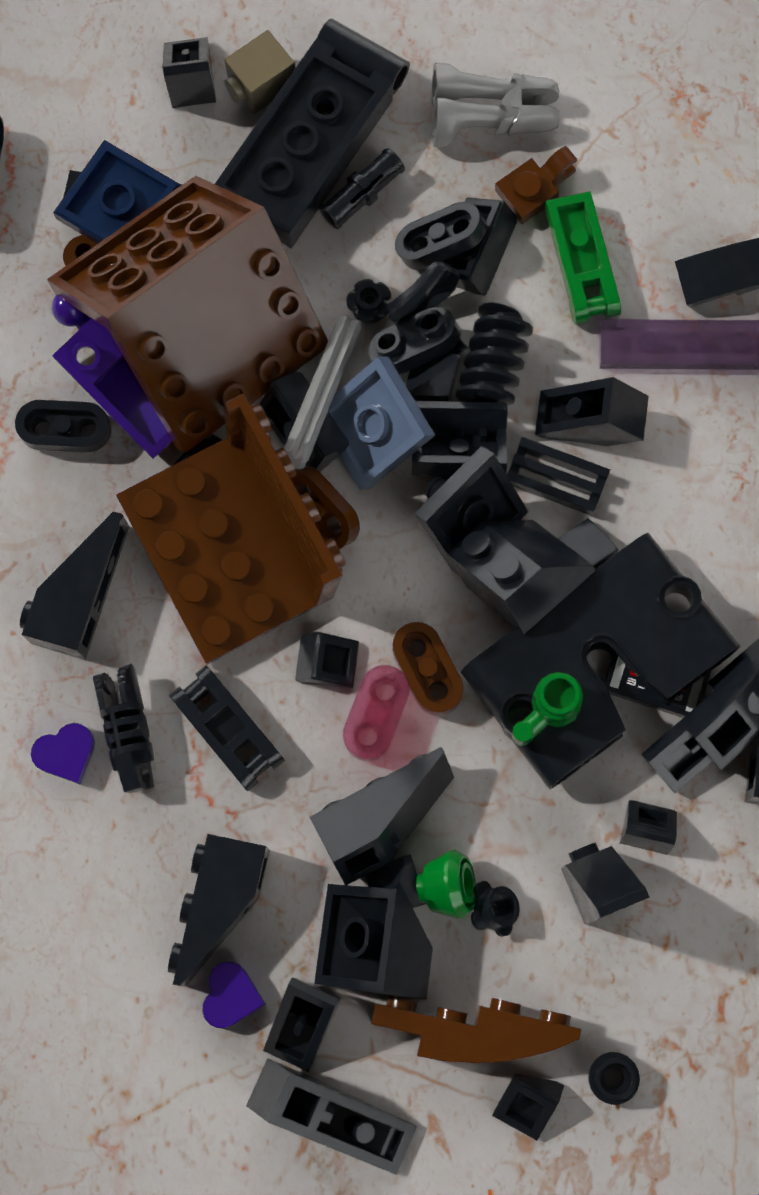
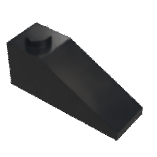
M112 512L37 588L33 601L28 600L25 603L20 617V628L23 629L21 635L31 644L86 660L130 527L123 514Z
M595 842L568 854L571 863L561 868L584 924L650 898L646 887L612 846L599 851Z
M269 1058L265 1062L246 1107L268 1123L397 1175L417 1128L413 1123Z

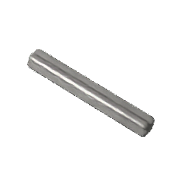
M348 315L339 317L332 330L285 444L284 450L295 469L305 467L306 462L309 460L360 333L361 325L359 321L352 320Z

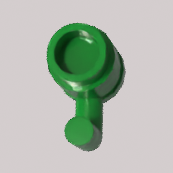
M561 672L548 674L541 679L533 693V711L523 721L516 723L513 727L512 740L515 744L519 746L527 745L546 726H566L575 720L580 713L583 699L582 689L577 680L569 674Z

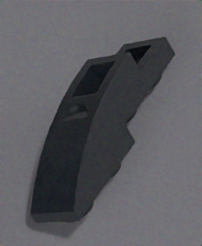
M759 639L708 681L714 690L711 695L641 754L674 793H677L712 762L722 770L759 734Z

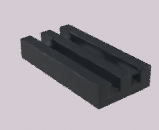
M521 437L507 476L515 488L593 516L611 469ZM525 455H531L533 457L539 458L549 463L558 465L560 467L590 477L592 479H595L596 482L594 483L588 481L586 479L569 474L567 472L561 471L559 469L553 468L551 466L545 465L535 460L526 458ZM520 468L591 495L589 500L518 473Z

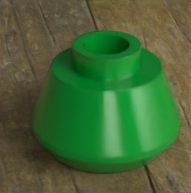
M450 850L426 863L423 873L417 875L416 888L418 898L421 903H426L432 912L456 919H463L475 907L476 897L473 889L476 885L473 866L469 858L461 852Z

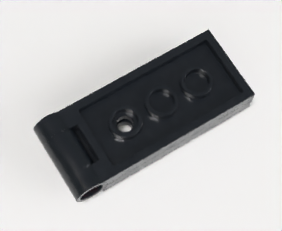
M332 18L329 19L215 182V185L264 206L281 243L292 249L393 101L392 95L402 86L408 74L410 62ZM324 112H330V113H331V114H329V115H321V114L324 113Z

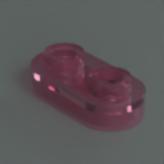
M390 665L376 666L369 670L362 679L343 729L345 747L356 759L362 761L377 760L384 756L391 746L409 698V683L403 672L398 668ZM387 684L394 689L392 698L381 700L377 697L376 690L380 685ZM365 729L375 731L377 734L375 743L363 745L358 739L361 731Z

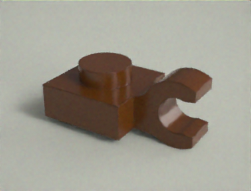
M567 146L557 150L541 168L531 158L496 182L495 191L514 212L519 222L524 224L545 209L547 200L559 198V191L555 185L566 180L576 172L573 164L577 162V158Z

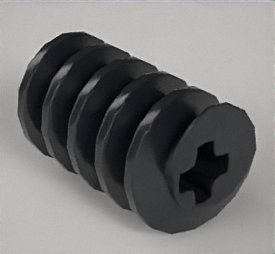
M494 302L483 303L478 308L480 318L474 323L473 331L475 335L469 341L471 352L465 356L464 366L466 369L461 372L459 380L461 387L456 390V397L461 402H505L507 405H511L515 402V396L511 392L504 390V388L518 387L520 379L510 373L509 370H522L525 363L521 358L513 354L528 352L529 344L519 337L531 336L534 327L522 320L523 318L520 313L512 307Z

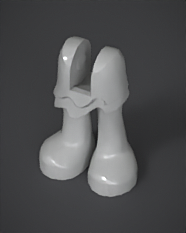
M435 63L432 75V104L435 106L432 125L433 147L450 146L458 131L464 128H497L495 135L507 133L508 136L518 133L547 132L558 128L560 121L559 110L555 107L547 106L556 102L559 98L558 83L549 78L525 74L520 75L514 73L512 78L498 79L461 72L447 63ZM460 98H486L502 101L500 106L456 100Z

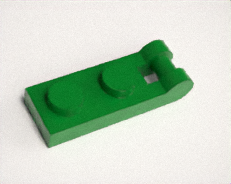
M591 191L547 200L545 212L574 324L589 322L591 316L604 314L606 318L621 315V302ZM598 285L600 296L586 299L584 288Z

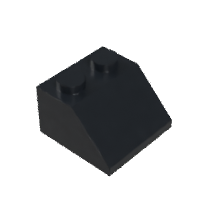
M534 520L482 521L447 552L465 586L522 634L529 631L596 571L590 562Z

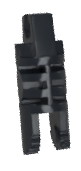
M129 664L120 667L116 675L122 704H119L114 681H112L108 674L104 672L93 676V683L101 719L104 720L103 729L107 746L110 749L109 757L113 770L118 771L123 791L126 793H136L154 787L151 761H154L152 742H149L150 733L146 715L143 713L144 706L134 665Z

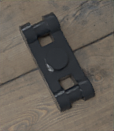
M205 665L195 673L197 676L196 680L183 690L179 686L168 696L248 792L259 783L256 779L269 767L275 770L285 759L210 668ZM210 693L217 702L201 713L195 704ZM250 741L258 752L243 764L235 753Z

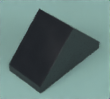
M208 37L164 43L162 68L172 108L215 103L216 95Z
M292 977L263 1051L309 1072L341 998Z

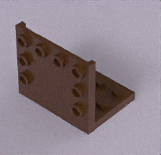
M198 176L191 178L47 279L55 295H59L64 301L108 328L173 443L183 453H187L226 424L225 402L244 393L250 405L266 394L274 380L296 372L324 351L328 343L321 324L264 206Z
M244 393L225 402L227 438L116 494L121 507L206 665L333 599L343 576L341 567L346 565L335 541L332 538L324 541L315 523L320 521L321 517L310 495L305 493L300 496L290 478L297 474L284 448L275 451L272 446L271 437L268 433L272 431V427L263 408L259 403L251 406Z

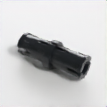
M385 148L360 173L354 171L347 177L348 184L319 207L324 219L333 228L339 230L364 205L371 206L377 201V194L400 173L402 174L405 171V166L398 155L391 149Z

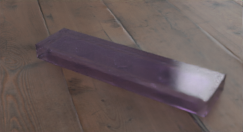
M600 319L599 369L759 370V320Z

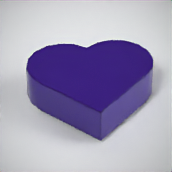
M66 724L59 730L57 735H44L34 742L31 749L32 762L37 768L48 774L81 785L94 751V735L82 724Z
M223 962L218 964L209 976L211 993L203 1002L202 1013L205 1020L211 1026L227 1028L244 1019L266 1003L241 965L235 962Z

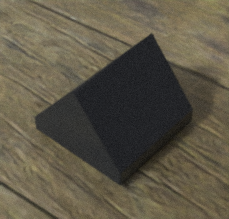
M629 800L620 844L668 855L676 842L677 811Z

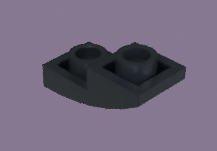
M759 238L719 247L675 261L686 305L691 308L734 293L738 296L759 289Z

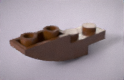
M388 995L386 1005L375 1004L371 1022L373 1025L421 1035L417 1051L418 1057L465 1063L504 1062L528 1058L556 1050L580 1039L581 1034L580 1028L569 1026L570 1015L541 1009L539 1019L519 1015L521 1004L491 998L489 1008L478 1005L475 1025L466 1024L467 1013L437 1007L436 1017L416 1012L418 1002Z

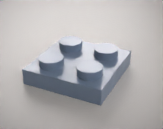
M378 356L334 395L328 410L349 441V446L340 457L360 490L371 489L435 436L389 357Z

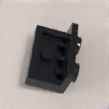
M415 401L435 436L412 454V475L452 476L481 446L495 454L507 475L506 429L508 405L505 402Z

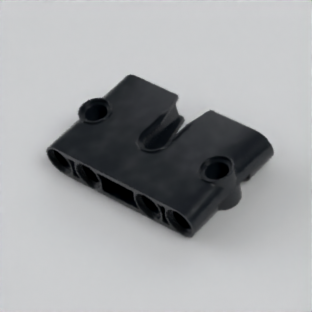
M649 533L638 537L597 567L593 574L525 634L514 628L476 656L461 670L463 677L501 725L504 734L510 740H512L514 726L508 719L509 713L517 707H527L533 711V693L542 678L551 673L561 672L569 674L577 680L582 689L583 699L580 713L575 720L566 726H546L527 745L519 746L515 744L550 790L623 737V732L626 731L606 685L587 661L586 656L590 652L604 650L612 657L616 652L626 666L637 675L636 682L666 705L681 694L678 692L683 688L685 691L741 647L704 602L697 583L691 578L683 576ZM671 593L681 594L687 598L690 608L684 612L672 611L667 607L665 597Z

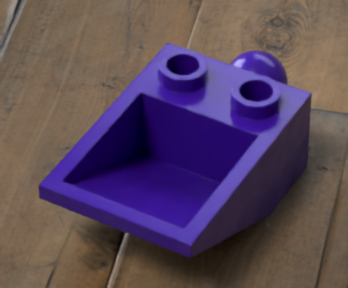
M56 295L51 305L54 318L64 326H76L78 331L52 355L53 358L154 459L172 439L110 331L64 301L59 295ZM82 348L92 349L95 352L94 362L87 366L80 364L77 361L79 350Z

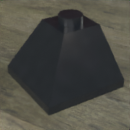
M328 884L314 984L427 1000L433 947L404 890Z

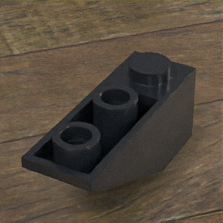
M442 747L428 754L415 757L408 765L385 777L372 780L365 788L342 800L327 804L322 811L310 816L345 886L389 863L454 779Z
M207 834L205 845L197 844L191 865V873L198 874L194 894H185L179 919L181 923L186 924L182 944L174 943L168 963V972L175 974L172 985L187 986L258 901L270 852L267 846Z

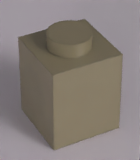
M266 30L224 59L228 77L224 80L228 92L238 104L244 101L251 111L256 114L273 101L294 71L295 62L272 33Z

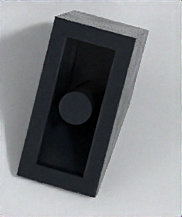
M615 377L540 391L535 435L541 438L600 446L644 441L649 396Z

